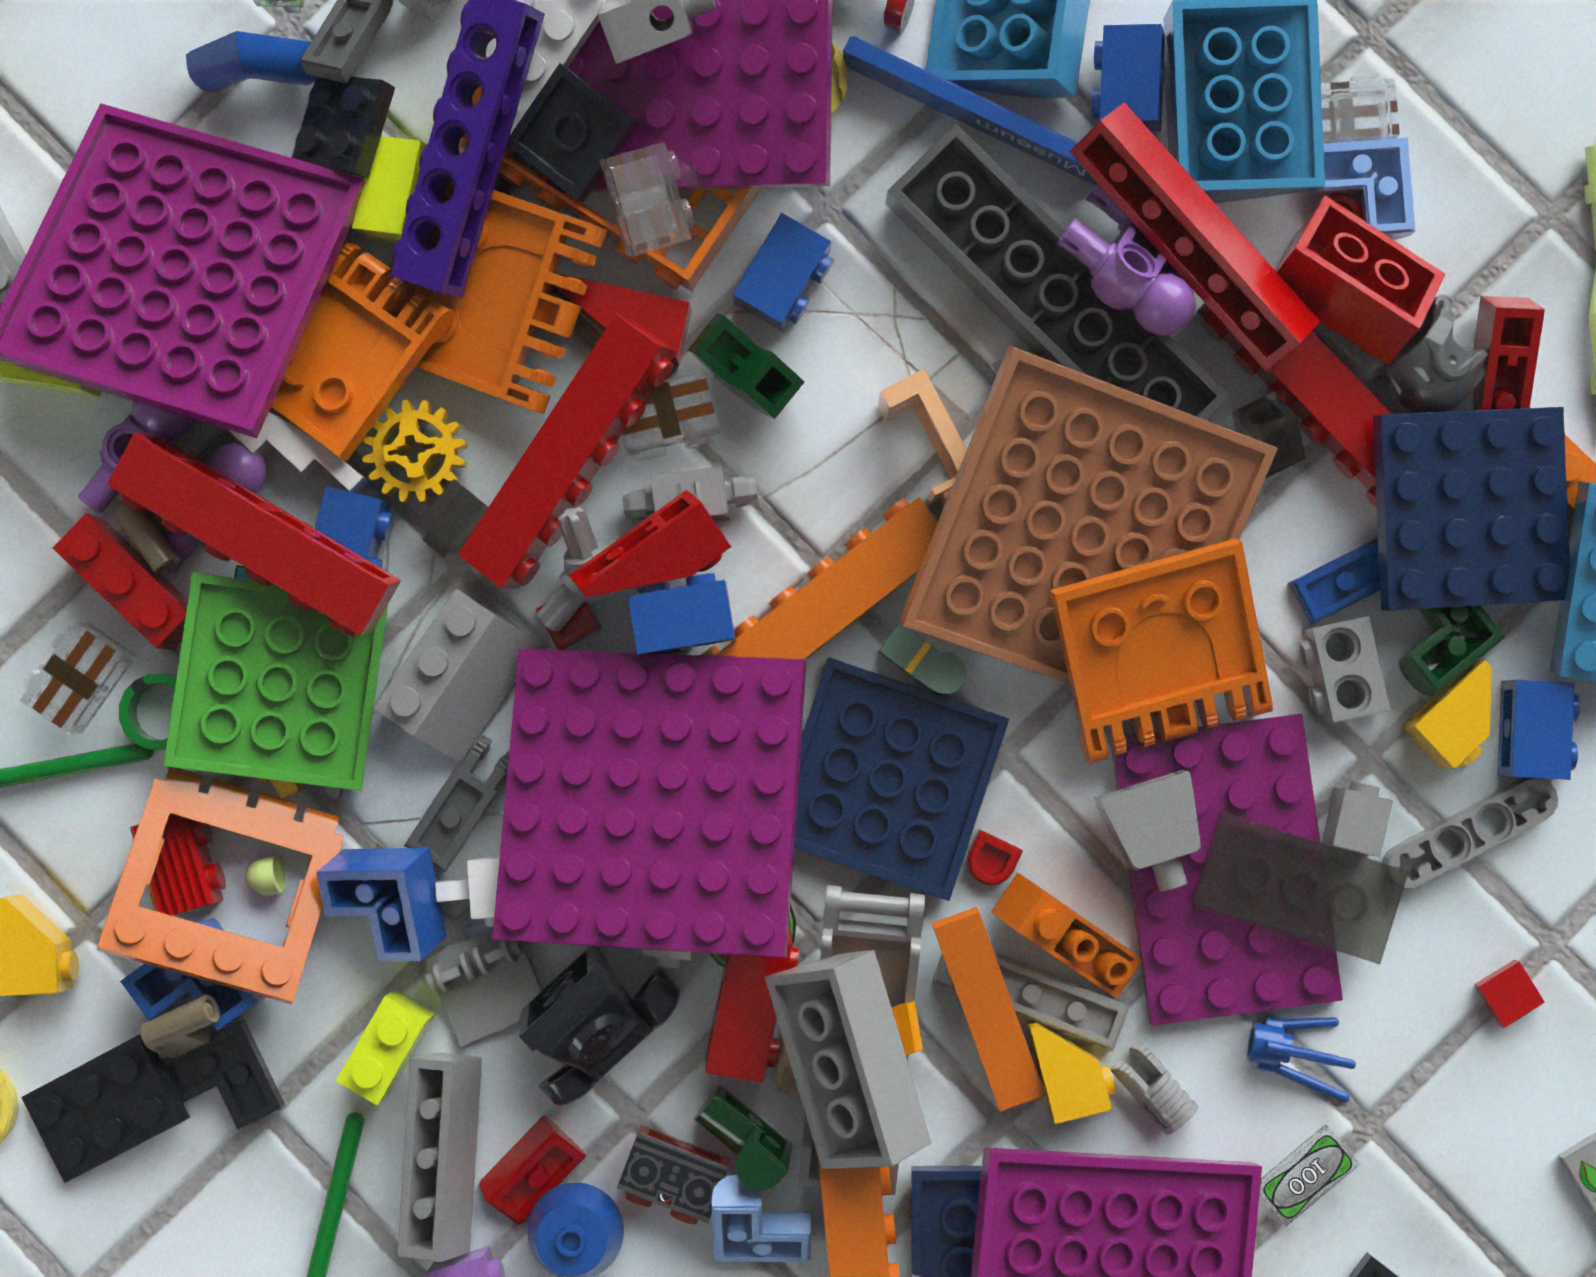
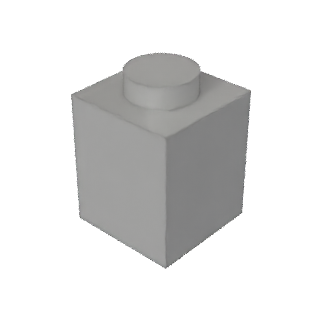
M1351 781L1349 790L1334 788L1321 844L1380 857L1393 800L1378 797L1379 787Z

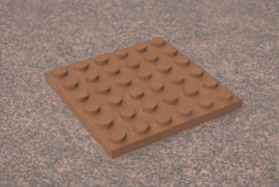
M1008 345L899 622L902 626L1070 684L1050 590L1236 538L1239 540L1278 448Z

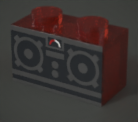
M641 1125L617 1189L625 1191L624 1197L637 1205L651 1207L654 1202L671 1209L670 1215L682 1222L695 1225L698 1220L708 1223L712 1214L714 1187L720 1180L726 1177L730 1158Z

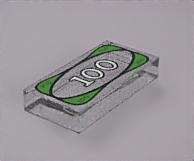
M1325 1124L1261 1178L1260 1196L1287 1227L1355 1170L1360 1163L1330 1127Z

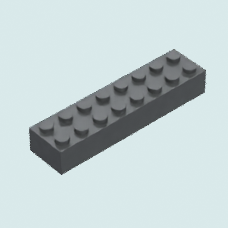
M957 123L887 190L885 204L1031 350H1034L1037 356L1207 420L1231 397L1170 335L1157 336L1146 331L1135 319L1133 308L1130 310H1117L1103 303L1092 289L1090 280L1092 275L1089 274L1091 269L1062 246L1060 247L1056 244L1065 231Z

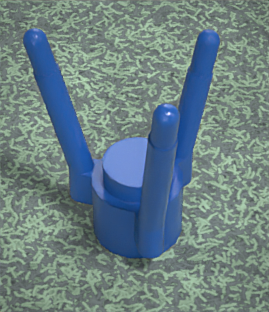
M1266 1016L1264 1024L1253 1023L1248 1041L1247 1059L1257 1062V1069L1274 1072L1339 1101H1349L1350 1097L1347 1093L1280 1064V1062L1288 1063L1290 1057L1326 1065L1354 1069L1356 1067L1354 1060L1293 1046V1035L1284 1033V1030L1336 1027L1339 1025L1337 1018L1279 1019Z

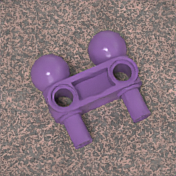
M1097 183L1085 200L1094 204L1119 224L1118 229L1120 232L1114 242L1111 244L1107 243L1075 218L1056 244L1060 247L1062 246L1091 269L1089 274L1092 275L1090 279L1092 289L1103 303L1117 310H1130L1133 308L1135 319L1148 332L1157 336L1174 335L1185 328L1194 316L1195 299L1192 288Z
M134 401L132 404V415H128L123 423L115 425L107 431L103 439L102 450L99 452L103 465L79 493L78 498L94 511L103 513L118 494V491L106 484L133 434L153 432L169 442L188 431L193 419ZM231 441L220 445L211 452L207 461V465L256 494L262 490L267 478L266 461L260 452L253 454L240 441ZM170 531L165 539L179 556V560L167 571L176 573L197 544L202 541L190 534L188 536H181Z

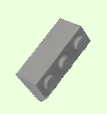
M455 588L373 709L413 737L462 763L515 686L519 649H540L542 645L464 591Z

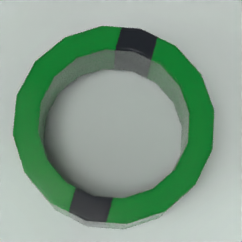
M148 674L136 679L124 691L119 703V721L125 735L136 745L149 750L166 749L167 738L163 740L155 739L141 729L137 719V705L141 696L149 688L158 684H165L175 689L177 676L171 674Z

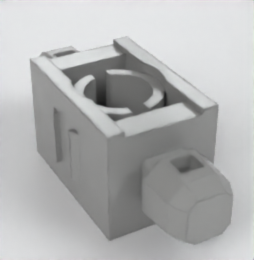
M722 466L650 475L651 493H646L645 489L628 492L622 496L625 517L632 520L648 518L649 514L655 513L686 489L702 502L715 523L730 521L728 504L736 503V508L752 505L758 501L755 479L750 477H732L733 482L725 483Z

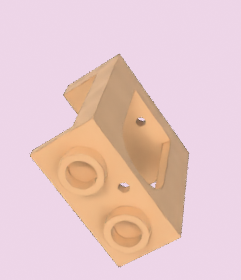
M924 368L881 390L878 407L886 422L914 408L950 477V480L931 489L927 501L929 505L941 501L944 507L967 449Z

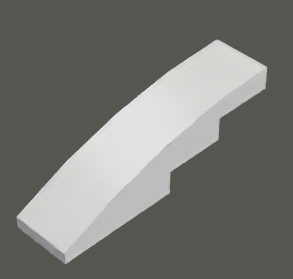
M270 412L265 419L258 438L229 430L253 454L260 452L263 458L266 459L276 448L300 472L311 478L324 467L350 492L362 494L372 483L352 465L331 452L313 437Z

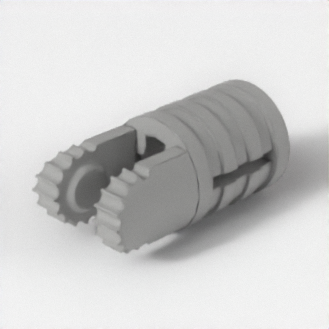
M1137 1040L1129 1050L1134 1061L1138 1063L1150 1079L1144 1082L1134 1072V1069L1127 1065L1126 1062H1122V1060H1118L1110 1070L1136 1101L1143 1105L1147 1113L1152 1115L1154 1121L1160 1124L1164 1133L1169 1135L1188 1122L1197 1112L1199 1105L1189 1098L1188 1093L1182 1090L1180 1084L1171 1077V1073L1141 1040Z

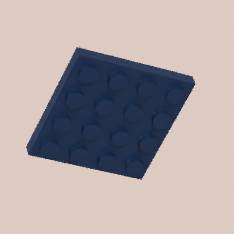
M1564 407L1382 414L1373 416L1381 610L1561 601L1566 599L1570 562Z

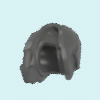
M1443 294L1434 298L1416 334L1389 365L1384 363L1385 370L1399 401L1404 407L1416 413L1453 411L1485 376L1482 366L1488 356L1487 351L1484 347L1475 351L1472 347L1463 348L1455 342L1453 337L1455 315L1451 313L1452 300Z

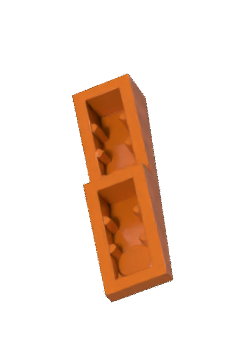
M978 907L931 923L999 1111L1002 1112L1046 1096Z

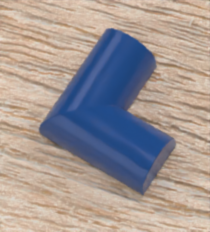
M235 31L193 49L186 54V65L191 80L201 90L207 92H218L248 79L308 86L317 78V76L306 74L300 63L303 54L311 43L309 41Z

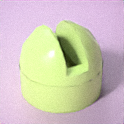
M277 855L260 858L249 866L246 871L245 880L252 891L263 896L284 892L286 885L283 864Z

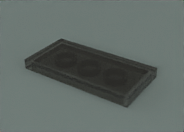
M1220 811L1191 903L1380 964L1409 871Z

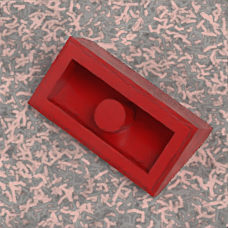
M544 1115L481 1179L479 1186L486 1202L520 1225L531 1214L538 1200L549 1190L557 1187L586 1157V1154L551 1119Z

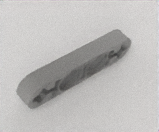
M1524 778L1512 783L1393 846L1386 852L1382 860L1384 876L1390 883L1409 889L1419 887L1552 816L1558 806L1556 789L1551 783L1537 778ZM1528 788L1531 791L1542 792L1543 797L1537 801L1539 810L1525 807L1513 812L1504 803L1506 798L1509 805H1518L1527 800L1528 793L1526 790ZM1494 808L1501 814L1503 823L1499 832L1488 836L1480 829L1479 817L1486 809ZM1515 816L1520 819L1518 823H1516ZM1451 830L1459 836L1461 845L1456 855L1445 858L1438 852L1436 843L1441 833ZM1421 843H1424L1426 854L1435 862L1436 866L1431 868V863L1423 860L1411 868L1413 873L1411 878L1404 874H1397L1396 868L1401 865L1399 857L1403 854L1405 858L1415 859L1425 854L1419 847Z

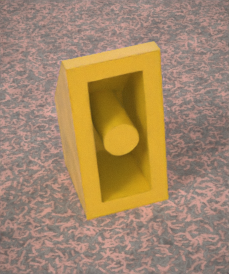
M1485 660L1476 661L1439 693L1434 695L1402 725L1405 731L1440 768L1455 769L1459 766L1460 769L1469 766L1481 755L1483 749L1480 745L1490 736L1492 667Z
M23 895L1 897L0 996L54 994L73 988V980L77 979L79 972V960L77 953L72 951V940Z
M1026 1022L1042 1087L1046 1095V1103L1053 1122L1058 1124L1112 1110L1109 1096L1116 1094V1088L1109 1066L1101 1067L1100 1062L1093 1054L1039 1022Z

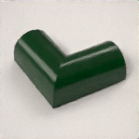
M1481 605L1418 609L1434 631L1399 660V667L1405 679L1413 688L1426 696H1433L1502 641L1505 635Z
M718 1086L700 1108L694 1120L737 1155L736 1171L738 1178L744 1185L753 1190L762 1191L773 1188L788 1172L793 1147L792 1143L723 1086Z

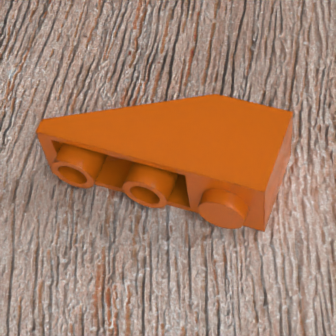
M1019 873L1015 875L991 910V913L1018 933L1116 999L1142 963L1141 957Z

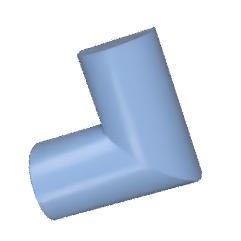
M1408 137L1323 143L1325 187L1309 191L1311 195L1360 191L1362 216L1365 222L1393 240L1402 239L1415 233Z
M738 1175L727 1176L717 1183L712 1194L714 1261H811V1212H762L761 1191L753 1190L744 1185L738 1178Z

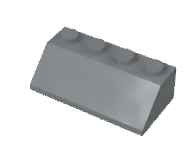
M875 950L838 954L765 977L821 1168L894 1166L932 1144Z

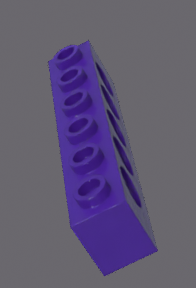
M469 0L465 3L461 12V31L456 48L451 52L447 61L448 76L442 97L437 100L434 106V125L430 139L420 155V174L415 191L410 195L406 204L407 219L403 233L393 249V268L390 276L439 293L463 297L545 13L516 0ZM495 38V50L493 54L487 58L486 48L489 42ZM481 86V99L473 106V94ZM465 134H467V147L460 154L459 142L461 138ZM453 181L454 193L450 200L446 201L445 190L448 184ZM439 228L440 241L433 249L432 235Z

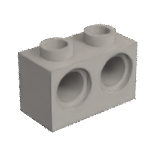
M1369 616L1302 630L1304 640L1299 641V654L1304 668H1310L1314 687L1309 688L1310 703L1316 716L1321 715L1322 723H1336L1391 711ZM1333 634L1339 636L1345 643V654L1339 661L1329 657L1326 651V642ZM1344 681L1349 682L1356 692L1355 701L1348 708L1343 707L1338 702L1336 696L1338 686Z

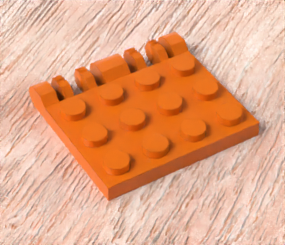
M453 181L448 184L445 190L446 201L450 200L454 193ZM494 190L463 297L439 293L409 283L411 287L410 293L404 299L401 307L393 314V317L397 318L405 305L410 302V298L416 295L417 292L427 293L432 297V302L438 301L454 313V320L441 340L430 346L416 367L518 406L545 414L551 396L520 385L518 382L520 377L553 388L556 377L545 370L524 366L530 348L538 350L542 355L553 359L563 358L566 348L535 338L534 335L537 327L571 338L581 306L548 294L551 285H555L584 296L587 285L579 279L555 274L561 256L572 259L574 263L594 267L597 256L565 245L567 238L569 237L601 249L607 230ZM439 228L432 235L433 249L440 241Z
M347 242L340 249L271 406L346 462L430 346L442 339L454 320L453 311L438 301L432 302V297L425 292H417L416 295L410 298V302L405 305L397 318L393 317L391 313L401 307L404 299L410 293V282L390 276L392 271L390 267L368 252L362 254V248L354 242Z
M1231 539L1050 590L1079 724V739L1088 764L1108 759L1103 726H1105L1107 739L1114 756L1127 752L1126 738L1121 722L1133 718L1136 727L1135 733L1142 747L1155 744V735L1150 715L1152 712H1154L1157 730L1163 742L1197 733L1198 726L1193 705L1194 700H1196L1199 718L1204 728L1209 729L1218 726V715L1213 695L1224 692L1227 711L1233 721L1246 718V708L1252 717L1272 712V697L1243 543L1238 539Z

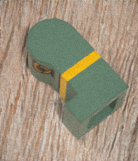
M899 622L877 653L936 694L948 695L958 691L966 679L964 662L952 653H940L917 636L915 630L904 627Z

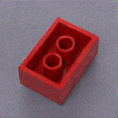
M1325 195L1296 232L1275 269L1324 326L1335 330L1358 345L1365 353L1373 355L1387 365L1420 329L1446 275Z

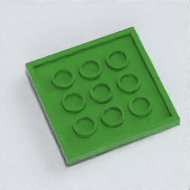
M192 572L163 766L362 791L388 605L374 630L361 636L357 633L355 636H349L333 628L328 623L330 617L315 608L313 611H307L291 603L286 598L288 592L274 584L265 586L251 580Z

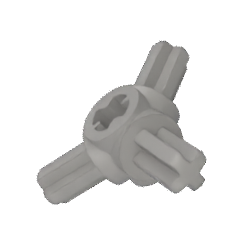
M568 508L558 517V523L568 548L564 554L565 570L559 576L563 584L537 615L545 627L556 632L562 629L585 601L593 604L594 602L606 600L617 593L615 591L585 597L568 576L606 548L602 541L595 540L586 512L582 508Z

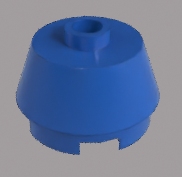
M566 1183L549 1190L535 1204L528 1221V1242L536 1260L551 1274L557 1277H594L606 1270L619 1254L624 1238L623 1219L615 1202L601 1189L585 1183Z

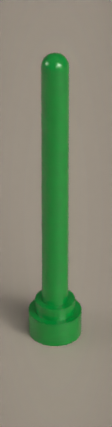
M134 743L1 768L0 788L146 761L153 756L154 750L146 749Z
M358 1112L348 1114L344 1122L306 1277H326L364 1126V1117Z

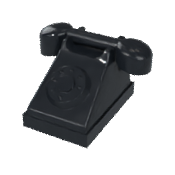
M597 946L588 947L522 1009L519 1034L521 1040L533 1052L537 1050L541 1054L567 1064L546 1078L539 1085V1088L556 1105L571 1104L581 1099L650 1033L663 1025L671 1017L680 999V988L661 967H657L646 979L632 1000L607 964L606 956Z

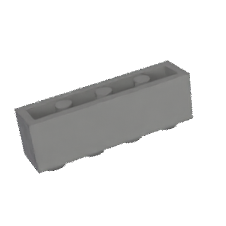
M434 1053L410 1057L398 1257L443 1262L470 1253L482 1057L449 1053Z

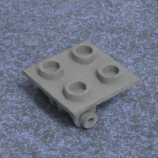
M493 929L424 958L429 971L426 974L427 983L432 992L437 990L460 1047L521 1022L522 1009L542 991L522 942L493 940Z

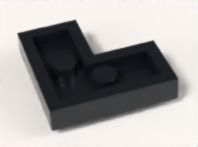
M245 1019L210 1035L209 1042L176 1058L167 1056L161 1059L183 1103L217 1086L237 1130L285 1106Z

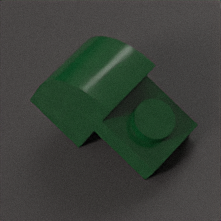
M716 313L687 349L714 373V377L726 388L759 412L773 419H776L805 382L773 352L757 346L727 317Z

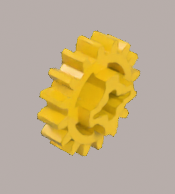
M403 400L402 412L398 414L387 406L385 414L388 420L384 424L376 421L372 426L378 431L376 436L364 437L363 443L373 448V453L363 456L362 461L367 465L376 466V469L368 476L369 479L374 483L385 480L386 482L381 492L389 497L399 489V501L405 504L410 502L413 494H416L420 503L428 504L429 492L431 491L444 498L447 496L443 486L446 481L456 485L460 483L459 478L453 473L455 467L464 468L468 465L467 461L458 456V451L468 448V442L463 439L454 438L462 427L457 421L445 425L449 413L441 407L432 415V406L425 400L421 402L418 410L414 409L410 401ZM421 422L435 426L443 437L428 438L425 436ZM399 428L400 433L392 444L387 445L390 436ZM414 442L425 448V452L418 454V462L416 463L407 456H404L406 453L413 451ZM445 459L438 473L431 477V471L437 462ZM388 467H404L410 483L402 482L395 478Z

